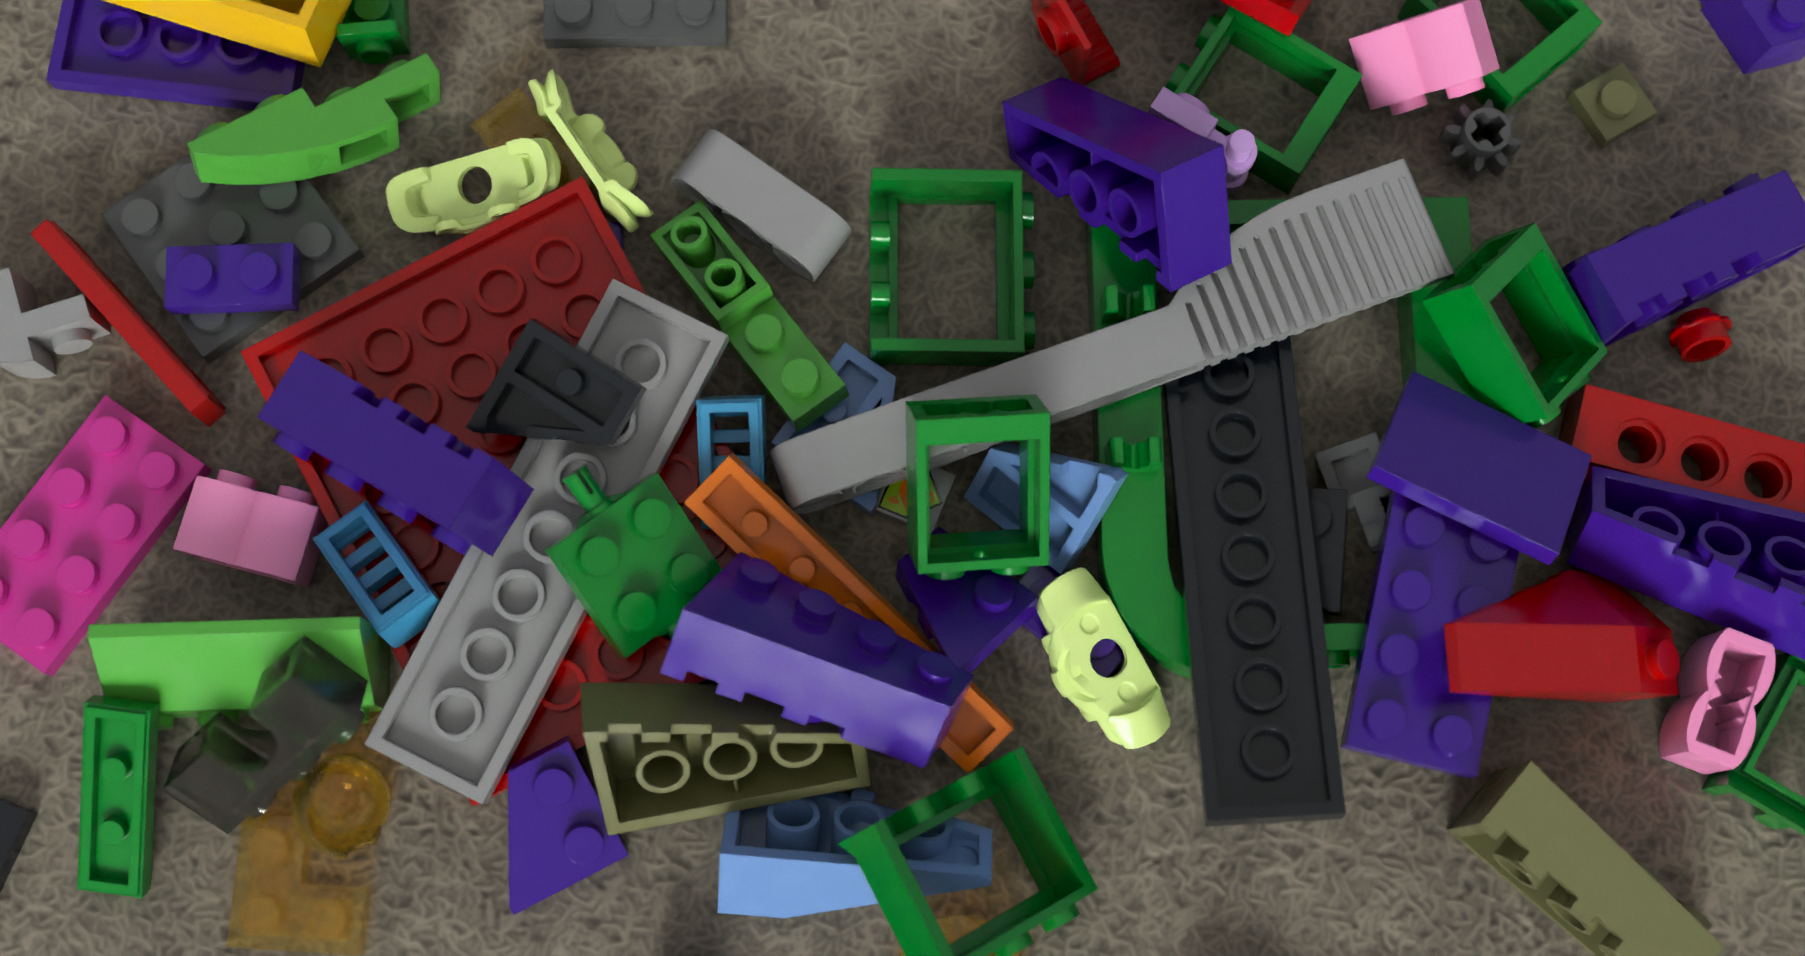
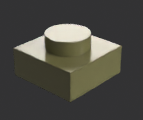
M1624 63L1577 88L1566 99L1599 149L1649 122L1658 113Z

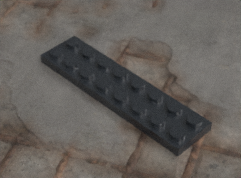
M1288 336L1287 339L1279 342L1277 340L1273 341L1268 346L1254 348V351L1246 354L1244 352L1240 353L1237 357L1230 360L1227 358L1223 359L1219 364L1204 366L1203 370L1163 384L1205 826L1342 819L1346 814L1290 336Z

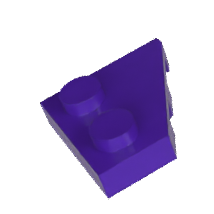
M937 527L930 535L947 534L948 532L941 527ZM909 553L897 563L896 580L907 601L917 608V620L928 640L934 638L940 652L951 659L956 666L969 673L1035 613L1038 596L1009 575L997 574L992 572L991 569L965 571V574L957 579L939 580L931 578L926 574H918Z
M569 736L508 766L509 907L513 915L628 856V849L621 835L608 836L597 789Z

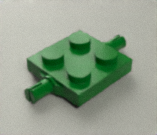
M586 464L572 471V474L565 476L562 481L566 483L585 512L579 516L569 532L544 550L618 658H627L654 637L668 634L672 640L682 609L722 569L658 473L647 475L623 493L606 496L588 470V466Z

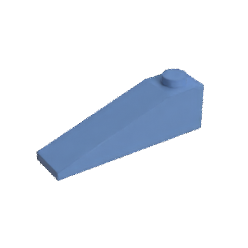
M855 788L851 795L834 792L735 812H726L719 860L718 913L790 918L879 904L856 858L837 843L899 810L875 803L876 793ZM952 817L899 846L924 896L991 886L992 829Z

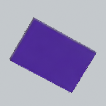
M1412 371L1403 386L1366 478L1550 565L1560 553L1592 455Z

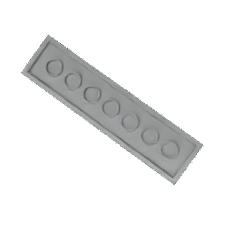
M612 279L578 345L644 386L647 390L614 445L527 438L510 471L534 489L493 556L488 555L473 545L470 547L364 745L483 805L488 804L587 615V611L544 550L569 532L579 516L585 512L562 479L568 474H572V471L586 464L605 495L610 496L625 492L649 474L658 473L660 475L696 406V400L700 398L729 343L727 334Z

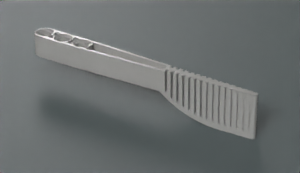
M1400 159L1310 190L1281 202L1252 218L1230 234L1232 264L1179 288L1170 304L1166 307L919 392L794 437L777 445L770 451V457L787 505L798 515L808 514L907 479L906 401L1036 394L1050 412L1051 426L1203 370L1204 366H1214L1223 359H1233L1240 353H1249L1254 351V348L1268 346L1273 341L1277 340L1279 342L1287 339L1290 335L1294 334L1295 336L1303 333L1304 330L1314 329L1323 323L1333 322L1340 317L1352 315L1359 310L1368 309L1373 305H1379L1390 299L1451 278L1455 273L1405 159ZM1008 441L929 446V471Z

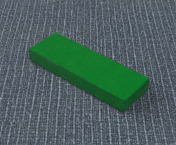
M93 695L84 702L78 890L142 898L150 890L159 703Z

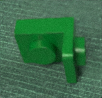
M352 0L344 17V24L337 25V39L349 58L357 59L366 64H384L390 62L395 55L411 54L408 0Z

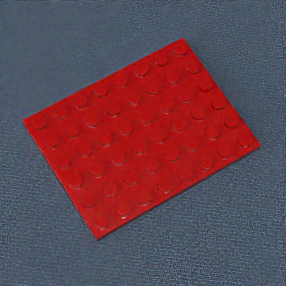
M583 176L240 352L266 402L301 350L373 391L376 394L375 397L380 400L382 397L390 399L428 423L429 426L431 423L457 437L458 440L473 449L476 447L494 457L511 470L527 440L525 436L475 433L466 428L528 321L530 319H538L578 345L612 279L645 295L646 293ZM695 406L659 476L723 570L738 554L712 529H701V519L684 503L700 486L697 409ZM715 443L716 455H730L732 453L727 443ZM314 451L307 462L293 455L329 526L367 500L438 597L442 599L464 555L431 536L432 531L437 525L436 523L418 513L413 523L410 524L377 504L383 494L382 491L366 482L359 493L324 473L331 461ZM370 530L343 549L342 552L345 558L374 538L373 532ZM383 553L356 573L357 576L360 578L389 556L388 553ZM402 573L374 592L372 596L376 599L405 577ZM587 613L508 766L566 736H569L577 752L586 747L582 728L580 682L704 684L711 679L687 671L684 681L660 673L671 643V638L668 634L654 637L627 658H618ZM425 629L398 648L391 646L402 670L406 667ZM508 766L491 798L508 790ZM468 797L472 806L481 804Z

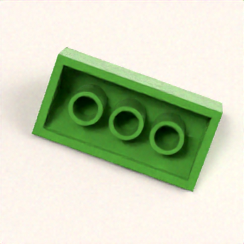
M362 617L88 625V640L104 696L159 703L158 730L173 729L174 718L198 717V727L234 728L239 727V716L264 715L263 724L268 726L304 725V714L329 713V723L364 724L370 722V712H381L390 695V645L376 632L372 624Z

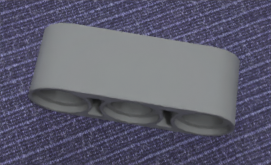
M709 129L671 177L674 185L686 197L695 203L701 200L713 216L793 272L811 282H815L852 233L847 222L830 207L735 141L714 129Z

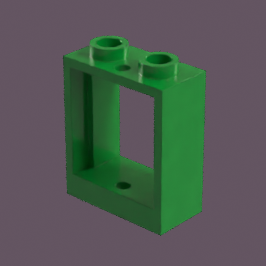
M1406 0L1397 17L1400 20H1404L1438 9L1439 7L1436 3L1440 0ZM1519 0L1551 34L1504 74L1498 69L1483 76L1485 87L1471 93L1482 106L1488 99L1492 100L1493 108L1505 114L1580 51L1603 23L1582 0Z
M1230 6L1223 18L1215 14L1209 18L1194 45L1201 52L1191 67L1183 62L1179 64L1168 81L1166 88L1175 94L1187 93L1197 97L1232 44L1318 95V100L1284 153L1277 151L1254 137L1257 145V156L1253 166L1248 171L1289 195L1350 100L1363 74L1295 34L1291 33L1288 37ZM1209 110L1210 115L1218 119L1215 129L1225 136L1241 129Z
M1534 222L1485 239L1453 270L1455 275L1443 280L1422 300V303L1479 401L1533 428H1537L1552 421L1561 413L1560 404L1570 393L1580 389L1591 380L1589 372L1608 353V350ZM1501 290L1542 359V362L1531 373L1490 304V301Z
M1036 394L906 401L908 553L917 573L926 574L934 579L951 580L962 577L965 571L991 569L992 572L1001 575H1019L1028 572L1030 566L1049 565L1050 412ZM1020 440L1019 529L930 535L929 446Z

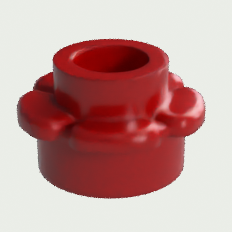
M1705 307L1690 310L1679 316L1675 322L1676 327L1669 333L1670 346L1677 347L1681 359L1685 362H1701L1712 359L1725 352L1732 344L1728 330L1732 327L1731 319L1728 316H1720L1718 313H1714L1712 309Z

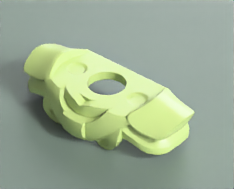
M553 68L548 71L545 84H542L537 79L530 80L528 86L536 101L538 115L544 121L555 126L598 189L600 204L605 213L614 217L628 232L631 233L637 230L640 225L636 217L649 218L654 215V212L640 198L631 193L637 185V169L634 165L625 161L616 143L605 133L606 126L604 121L593 114L577 116L569 91L563 79L554 72Z
M518 138L492 149L431 167H420L401 173L389 181L386 187L387 203L392 220L396 226L404 231L411 233L435 232L436 235L445 233L468 235L555 190L560 182L561 164L558 154L549 140L545 138ZM481 167L489 174L492 188L489 196L483 202L473 204L463 194L462 181L469 170Z
M1082 567L1055 578L1043 587L1038 594L1036 609L1048 633L1042 638V644L1049 655L1052 671L1050 675L1059 693L1077 706L1082 716L1088 722L1097 721L1111 742L1123 745L1126 749H1135L1158 740L1170 727L1171 720L1157 681L1110 597L1089 571ZM1102 639L1115 641L1121 647L1124 654V663L1121 670L1110 678L1097 674L1090 662L1093 646Z

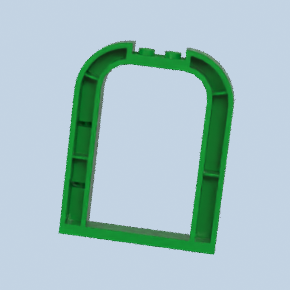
M1422 197L1454 270L1472 253L1468 197ZM1289 199L1228 200L1230 234L1252 218ZM1086 222L1089 333L1158 310L1156 266L1146 258L1135 263L1119 249L1120 239H1122L1105 224L1094 229ZM1442 281L1397 297L1402 387L1412 371H1415L1480 402L1422 303V300ZM1160 385L1092 410L1094 462L1120 467L1128 473V476L1096 527L1097 567L1101 588L1110 597L1131 637L1136 641L1135 644L1138 649L1163 668L1191 679L1184 600L1174 586L1168 563ZM1364 623L1324 624L1329 669L1350 667V657H1356L1357 663Z

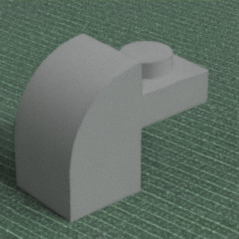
M10 267L0 270V367L17 376L32 379L57 376L51 352L62 355L82 352L93 345L92 339L111 334L108 320L84 294L38 307L35 291L30 282Z

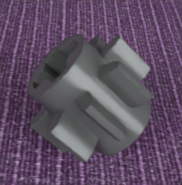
M1489 99L1482 108L1473 112L1468 106L1461 104L1452 116L1455 125H1446L1439 135V141L1444 144H1450V156L1444 164L1446 167L1456 164L1461 169L1467 171L1468 181H1473L1478 173L1488 168L1491 174L1498 177L1508 166L1505 156L1514 155L1522 145V140L1511 136V124L1516 116L1514 114L1505 115L1500 110L1493 108V102ZM1482 137H1484V138L1486 139V140L1480 141L1479 143H1477V142L1475 141V140H1478V139H1480V138H1482Z

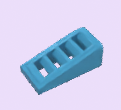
M765 395L705 396L697 399L700 485L729 456L716 455L715 443L745 442L750 443V454L735 455L767 485ZM715 417H749V428L715 429ZM701 520V529H711Z
M367 500L313 538V541L376 632L393 648H398L427 627L441 599ZM370 530L373 532L374 538L348 557H343L341 554L343 549ZM383 553H388L389 556L360 578L357 576L356 573ZM399 574H403L405 578L374 599L372 596L374 592Z

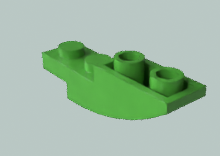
M425 53L411 61H396L384 68L378 77L355 88H340L330 94L322 104L316 107L303 87L288 95L278 94L271 96L258 104L254 111L230 123H215L204 129L197 139L188 142L187 145L194 171L203 183L259 185L305 180L336 173L372 161L400 148L398 123L441 101L440 72L428 54Z
M701 200L650 234L653 243L715 329L728 335V347L766 397H771L797 432L850 396L845 383L777 301L768 282Z

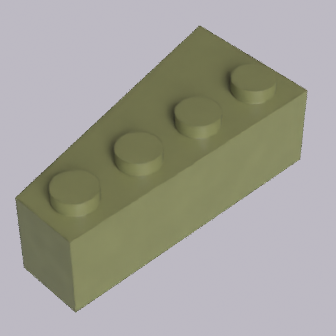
M580 682L583 735L608 836L870 786L871 778L866 747L841 739L840 726L827 721L819 723L807 722L805 726L781 717L782 705L745 692L742 702L717 694L715 692L718 684Z
M1532 761L1494 771L1447 828L1453 836L1593 956H1718L1725 947L1708 931L1712 925L1703 914L1691 905L1676 900L1658 883V878L1652 871L1632 858Z

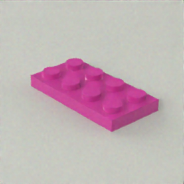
M105 395L0 529V642L44 674L54 676L88 632V625L95 623L187 503L196 476L207 477L212 469Z

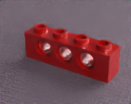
M1585 384L1567 399L1558 439L1592 455L1585 479L1593 465L1805 513L1804 443ZM1619 437L1626 438L1635 444L1639 451V463L1630 462L1622 456L1618 447ZM1682 454L1692 457L1698 463L1701 470L1700 481L1692 479L1685 473L1681 464ZM1745 472L1755 475L1760 480L1763 487L1762 498L1753 495L1746 487L1744 480Z

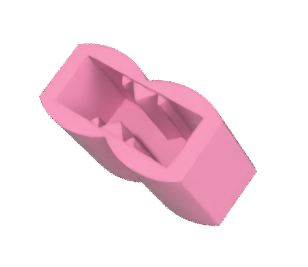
M1480 0L1459 1L1349 39L1358 72L1363 74L1361 82L1370 110L1389 105L1392 116L1427 105L1426 93L1445 89L1447 98L1452 99L1480 90L1485 87L1482 77L1500 69Z
M222 469L219 470L217 479L196 476L173 550L196 559L309 588L320 554V549L313 541V538L328 528V523L321 509L315 506L316 499L312 493L284 485L279 486L277 495L255 491L258 482L256 479Z
M1729 627L1701 637L1692 644L1683 658L1679 671L1678 687L1680 698L1670 707L1661 725L1659 734L1661 758L1704 775L1734 769L1744 760L1752 746L1756 731L1754 706L1764 697L1773 680L1776 664L1773 644Z

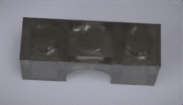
M304 635L261 674L248 715L265 726L267 730H254L243 727L219 711L178 748L162 791L226 834H229L248 816L256 819L264 814L274 802L279 790L291 779L296 782L303 780L316 766L321 753L331 744L336 742L342 745L356 733L365 717V712L361 710L368 680Z

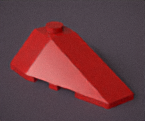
M1576 570L1557 572L1547 577L1548 580L1545 582L1524 587L1514 592L1515 595L1501 602L1487 604L1444 624L1450 693L1615 703L1679 695L1677 674L1680 668L1678 651L1673 644L1672 629L1622 586L1590 572Z

